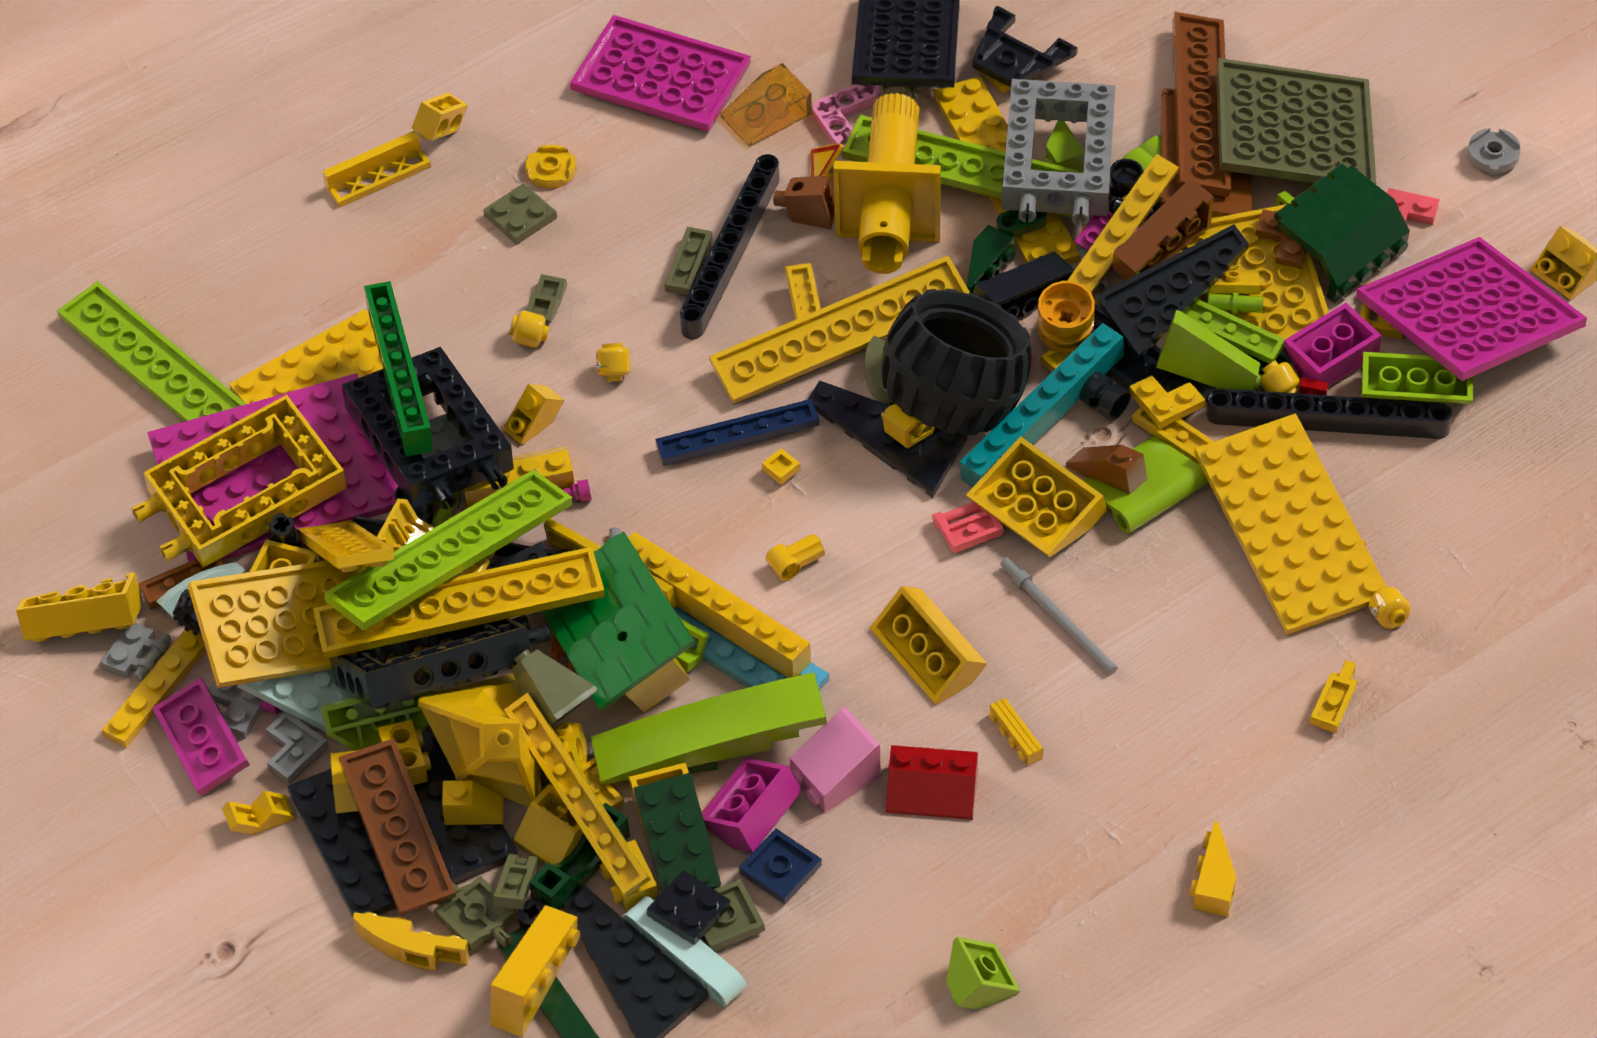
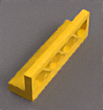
M414 130L323 170L325 187L340 208L430 168L431 162L422 151L420 138ZM416 156L421 160V162L415 165L406 164L408 160ZM389 168L398 169L395 174H384V171ZM364 179H375L374 183L370 185L361 184ZM344 188L352 189L351 193L340 197L337 192Z

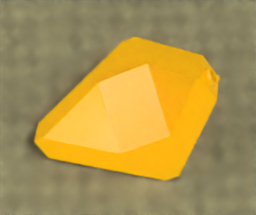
M513 673L421 696L418 700V707H421L457 781L473 780L504 798L529 807L530 803L545 789L543 786L546 781V774L528 748L520 723L510 719L504 711L505 708L521 698Z

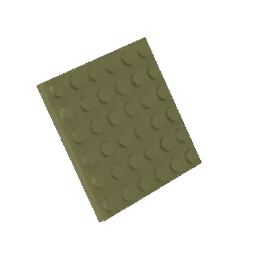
M1218 58L1216 75L1220 170L1316 183L1322 177L1327 176L1339 164H1344L1346 167L1352 165L1376 184L1369 79Z

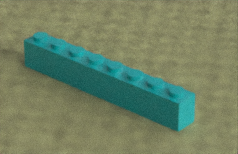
M1102 323L960 461L961 480L973 488L1020 436L1033 445L1079 400L1080 391L1092 374L1100 371L1105 375L1124 356L1123 336Z

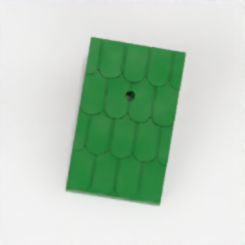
M623 531L610 538L605 545L594 551L605 597L541 611L578 675L597 688V691L591 697L601 711L626 694L645 713L691 680L676 657L696 643L629 537Z

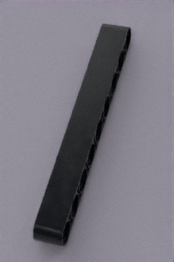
M764 154L755 161L680 310L681 333L685 338L698 339L704 334L779 184V161L774 155Z
M1235 389L1212 390L1208 395L1206 412L1207 419L1217 425L1258 427L1296 413L1304 430L1432 439H1441L1449 434L1453 414L1452 409L1448 405L1438 402Z

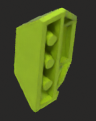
M426 691L417 694L418 697L413 700L401 701L399 699L392 701L390 706L382 709L371 708L354 696L321 706L320 709L326 734L354 751L380 743L379 727L412 719L415 730L420 729L422 733L429 723L421 707H418V700L421 696L433 693Z

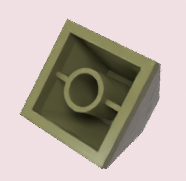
M527 649L514 659L517 665L512 668L520 697L526 693L530 694L551 727L576 710L597 691L593 684L539 650L530 653Z

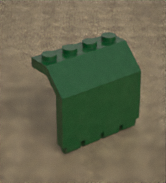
M1339 164L1327 176L1322 177L1310 186L1309 190H1305L1293 199L1291 204L1288 203L1274 214L1275 219L1278 221V228L1321 262L1330 280L1327 298L1333 303L1342 297H1348L1357 285L1366 283L1375 271L1384 269L1393 257L1402 255L1408 247L1407 242L1410 230L1395 199L1352 165L1346 167L1344 164Z

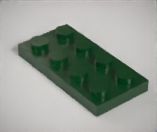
M691 773L634 787L633 790L661 892L683 870L713 889L721 887V880Z

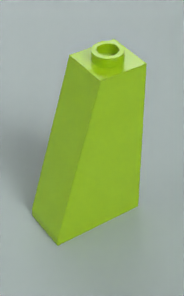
M1176 310L1159 354L1157 368L1219 389L1258 390L1262 376L1258 374L1259 362L1183 312Z

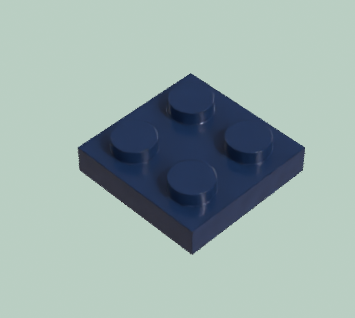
M775 828L739 866V874L783 904H786L820 868L822 858Z

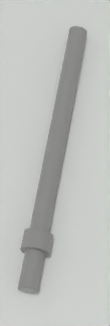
M1008 557L1001 561L1000 566L1013 578L1012 582L1019 589H1024L1109 675L1116 672L1117 666L1032 582V577L1024 569L1020 570Z

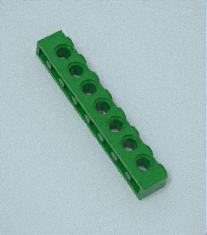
M391 281L364 286L367 311L406 457L433 452L431 427Z

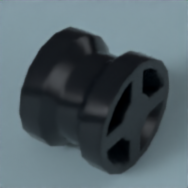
M530 899L525 902L523 910L518 909L519 926L525 932L529 930L544 908L545 904L542 901Z

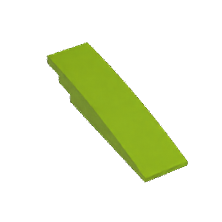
M813 672L740 689L667 710L591 737L601 785L629 780L630 776L685 762L687 767L772 750V742L799 737L800 729L827 724V719L815 673Z

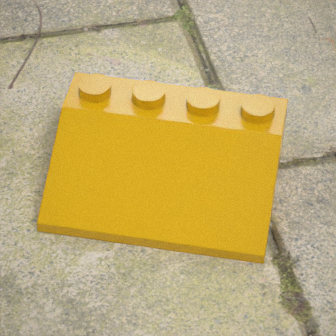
M1021 436L966 494L968 499L1049 558L1088 532L1108 511L1104 496Z

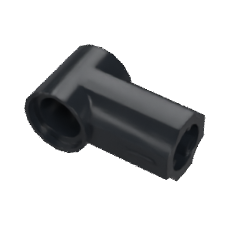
M283 513L274 515L272 522L269 523L270 534L268 539L301 548L292 517L285 516Z

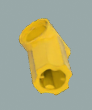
M810 534L787 547L784 544L774 546L766 554L765 560L782 581H788L799 573L801 567L824 556L825 549L820 538L816 534Z

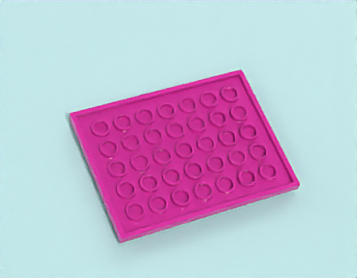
M357 373L147 432L158 465L268 404L288 395L344 470L347 489L292 518L296 531L297 528L353 521L355 516L370 518L390 512L395 505L394 492L398 487L345 408L342 384L359 378ZM279 445L191 493V497L198 507L202 506L206 518L214 526V517L218 512L223 509L227 511L243 502V498L247 496L250 498L267 489V485L271 483L273 485L292 475L291 472L299 468L284 448ZM270 531L220 558V560L261 549L265 540H270L268 539ZM189 550L185 552L188 562L196 559Z

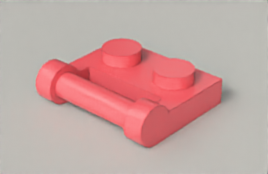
M974 502L943 514L942 512L932 514V520L936 529L941 532L953 554L1004 534V528L1000 521ZM976 512H979L978 514H975V515H972V516H970V517L964 518V519H962V520L956 521V522H954V523L948 524V523L953 522V521H955V520H958V519H961V518L966 517V516H968V515H971V514H974V513H976Z

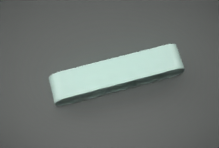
M644 897L623 915V919L705 988L709 993V997L721 1007H726L747 988L746 981L742 975L704 942L699 940L693 945L648 917L647 908L654 901L650 897Z

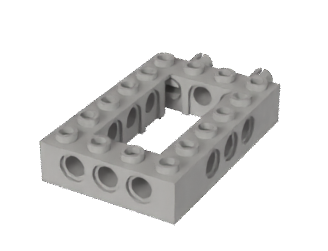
M1012 79L1003 177L1002 210L1020 211L1019 219L1023 222H1026V214H1029L1028 222L1034 221L1036 218L1035 212L1073 214L1072 222L1078 226L1079 218H1082L1081 226H1084L1089 222V215L1107 216L1115 85ZM1035 119L1046 120L1045 122H1051V120L1071 121V123L1087 122L1084 173L1031 170Z

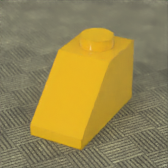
M473 780L443 781L442 807L444 825L503 824V796Z

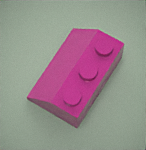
M1344 303L1285 339L1284 346L1300 379L1303 377L1329 383L1328 387L1362 366L1363 352L1379 353L1382 335L1353 308Z
M746 757L702 811L705 826L731 848L753 853L802 790L789 766Z

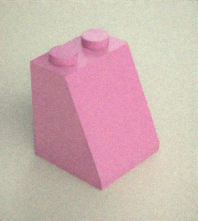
M843 707L790 757V770L797 783L806 791L810 802L813 805L818 804L824 812H827L881 777L880 744L846 707Z

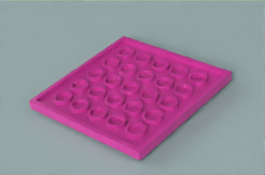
M1477 237L1357 288L1356 295L1359 300L1462 381L1586 326L1587 317L1481 237Z

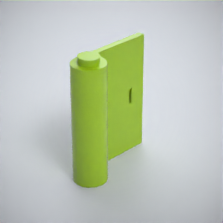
M1155 436L1133 448V450L1144 455L1147 480L1131 494H1127L1089 476L1082 480L1104 496L1106 506L1112 510L1117 526L1126 534H1130L1208 483L1200 464H1197Z

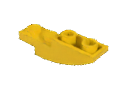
M354 912L353 921L356 933L366 943L390 958L432 971H436L438 961L468 965L470 952L466 939L454 935L448 937L433 935L427 931L414 932L412 921L402 917L389 918L370 912L364 914Z

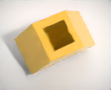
M528 384L503 430L520 444H525L554 421L565 400L546 385Z

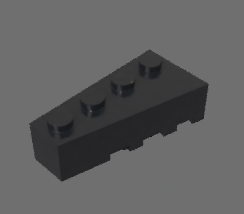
M1053 251L1009 271L1002 272L988 280L979 282L974 288V294L989 302L1000 305L1002 309L1009 314H1013L1016 318L1022 316L1025 319L1037 308L1039 297L1043 290L1053 283L1067 281L1075 269Z

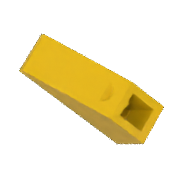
M1214 821L1212 831H1206L1203 848L1207 850L1205 856L1199 855L1196 872L1200 873L1198 880L1193 879L1189 896L1194 897V910L1228 917L1235 893L1236 874L1218 821Z

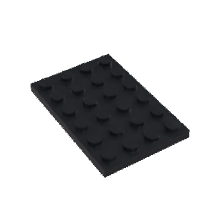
M859 0L852 85L954 88L960 0Z

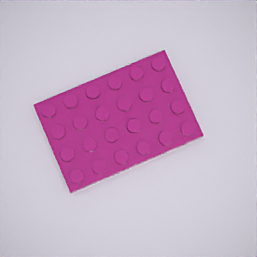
M613 15L572 78L570 88L580 93L710 132L751 64V56Z

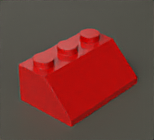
M891 745L886 813L973 820L978 775V752Z

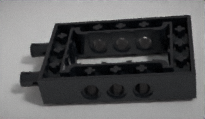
M441 346L412 357L422 397L433 393L435 403L441 405L446 413L447 420L449 422L452 421L458 430V436L464 438L466 442L427 458H423L421 454L406 457L396 417L392 413L394 409L383 369L342 384L346 410L413 509L437 500L442 509L448 510L445 501H447L450 508H453L457 503V498L453 493L488 480L494 490L499 489L496 481L501 488L507 484L508 479L503 473L514 469L512 447Z
M521 615L512 619L498 620L330 658L337 687L371 708L382 709L390 706L392 701L399 699L401 701L413 700L418 697L417 694L426 691L428 693L440 692L445 689L444 686L453 683L455 685H463L471 682L473 677L480 675L481 677H490L498 674L500 669L507 667L512 669L517 665L514 659L527 649L532 653L531 646L550 642V633L545 624L530 629L528 617ZM447 637L448 642L445 643V644L439 645V644H440V641H441L443 638ZM421 645V651L413 653L415 647ZM391 653H394V654H395V657H394V658H391V659H389V660L386 661V659H387V657L389 656V654H391ZM476 653L475 662L468 665L469 657L471 654ZM449 661V669L442 673V665L444 662ZM422 669V677L414 681L415 673L417 670Z

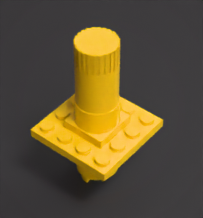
M899 93L885 94L874 102L868 161H834L833 167L836 238L859 239L858 250L862 256L863 265L868 270L879 274L893 273L902 266V260L908 254L909 241L940 242L941 165L915 164L919 106L914 99Z

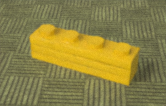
M1004 697L991 704L990 713L988 714L990 720L997 724L1001 735H1005L1010 747L1017 751L1019 759L1024 761L1027 766L1043 759V747L1007 699Z

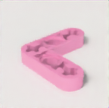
M854 85L815 101L813 104V118L832 145L840 143L844 149L846 143L844 144L843 138L847 142L853 130L845 117L873 106L874 102L881 97L880 85ZM845 99L853 101L850 105H843L840 102ZM832 125H840L843 127L841 130L833 131L830 129Z

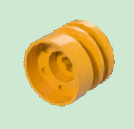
M1060 281L1044 289L1039 297L1038 334L1041 341L1049 349L1061 353H1071L1094 332L1095 301L1092 293L1084 285L1074 281Z

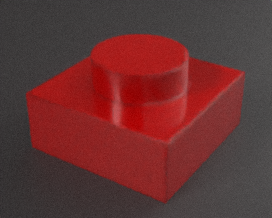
M1302 377L1299 394L1327 395L1329 383Z

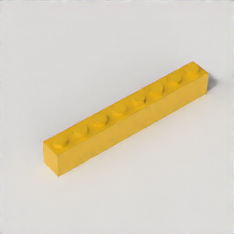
M637 532L629 536L630 541L651 574L673 586L678 608L788 678L798 676L811 663L809 641Z

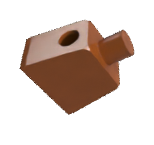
M829 176L793 177L790 179L786 191L776 190L774 193V206L786 207L789 219L792 222L824 229L832 228L835 220V205Z

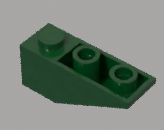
M987 225L973 241L967 288L970 293L974 294L976 284L997 276L1006 264H1010L1016 254L1014 250V237Z

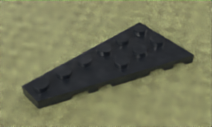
M1235 224L1097 295V303L1119 334L1123 336L1124 341L1137 359L1140 360L1168 332L1176 310L1185 314L1248 250L1249 243Z
M820 380L808 398L812 399L816 412L830 423L839 425L850 438L855 437L862 442L865 449L892 469L901 471L907 476L908 481L914 485L918 484L932 499L967 441V434L965 433L952 434L935 427L931 435L907 449L884 431L882 414L890 405Z
M585 885L563 903L566 913L578 917L577 930L580 931V937L587 948V952L597 966L602 980L636 1038H664L709 998V993L705 988Z

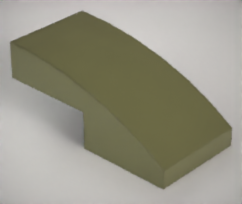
M541 274L535 293L532 292L526 311L543 315L546 320L545 322L551 323L563 299L567 280Z

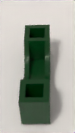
M604 803L603 807L624 839L627 840L630 837L628 817L607 803ZM584 833L576 847L564 860L557 864L548 862L529 881L531 899H537L546 906L561 910L563 903L600 869V864H603Z

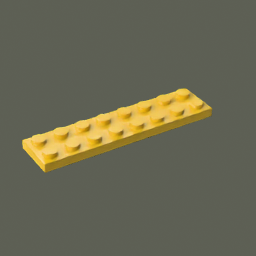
M352 520L297 528L299 540L337 569L341 568V572L358 570V565L369 564L370 567H381L387 565L388 560H395L394 551L391 546Z

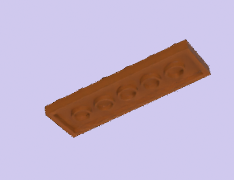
M393 738L340 756V766L399 916L456 897V891L395 739Z

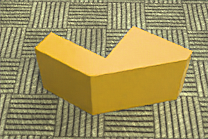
M354 751L330 753L336 813L358 811L339 763L340 756Z
M263 791L251 805L228 801L222 807L231 831L251 835L287 823L295 818L287 796L269 791Z

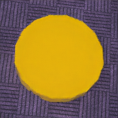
M554 144L543 145L537 148L538 151H535L533 154L531 152L526 158V176L531 183L538 187L547 189L559 188L570 182L577 171L575 156L569 153L568 149L563 146Z

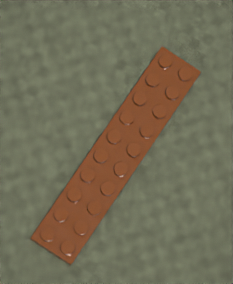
M1175 12L1172 26L1176 163L1179 167L1177 172V189H1180L1192 178L1210 194L1229 197L1231 192L1230 171L1220 170L1216 75L1218 58L1226 59L1224 20Z

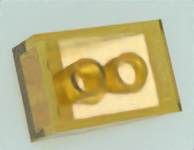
M781 63L762 73L720 113V117L748 147H751L812 115V93Z

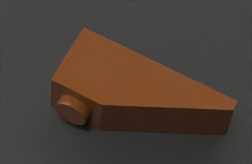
M1124 445L1083 447L1066 462V467L1127 494H1131L1147 480L1143 453Z

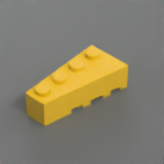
M136 572L126 574L127 579L113 582L112 578L103 579L101 584L89 589L84 584L74 586L67 590L64 595H60L59 591L21 599L16 613L24 641L33 640L34 642H41L54 636L68 638L80 632L88 631L90 634H95L107 628L115 627L121 630L134 624L143 604Z

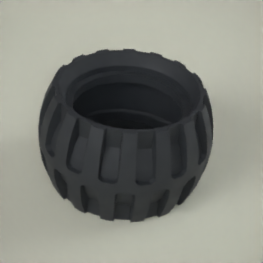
M930 289L924 294L919 293L901 310L887 334L881 362L883 388L887 390V396L892 403H896L902 412L916 418L924 425L933 426L952 434L965 433L967 435H977L980 432H990L1016 407L1026 388L1032 361L1029 333L1013 314H1009L1000 305L980 298L978 295L959 292L955 289Z

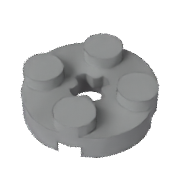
M1491 128L1482 129L1476 132L1470 139L1467 153L1468 160L1476 168L1485 171L1491 177L1499 176L1500 173L1514 168L1519 162L1520 157L1519 140L1506 130L1499 129V132H1490ZM1489 149H1491V150H1493V151L1496 150V149H1498L1499 152H1498V153H1493V152H1490Z

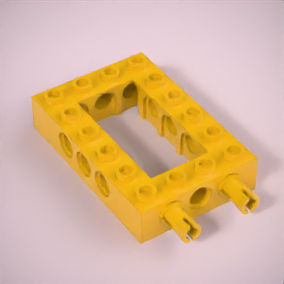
M285 395L143 472L147 490L152 497L131 507V511L139 523L160 511L164 513L180 535L159 546L163 558L166 557L165 561L169 562L176 556L189 550L204 568L269 532V523L272 522L274 515L283 513L285 516L294 518L347 489L342 467L288 395ZM281 445L299 469L291 472L292 475L273 485L271 483L267 485V489L250 498L249 496L243 498V502L227 511L223 509L218 512L214 517V526H212L205 516L202 506L198 507L191 497V493Z

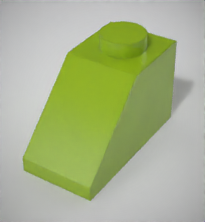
M1058 120L1046 144L1044 162L1084 171L1085 151L1066 122Z

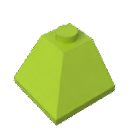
M956 937L953 940L946 983L952 993L953 1001L959 1007L979 1010L1015 996L1020 992L996 944Z

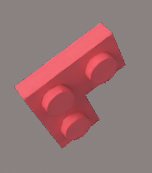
M1388 188L1387 194L1395 199L1405 222L1409 219L1433 225L1440 199Z

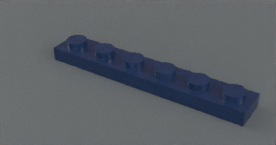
M812 399L656 438L655 445L661 462L665 466L820 426V421Z

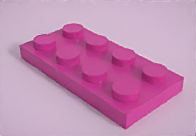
M201 677L152 708L200 796H203L250 766L210 690Z

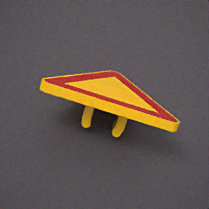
M838 143L812 148L810 151V177L829 176V178H833L834 176L830 169L834 161H837L836 159L841 153L843 145Z

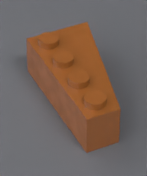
M1190 178L1131 237L1115 249L1113 253V269L1124 279L1128 280L1178 254L1211 227L1214 196Z

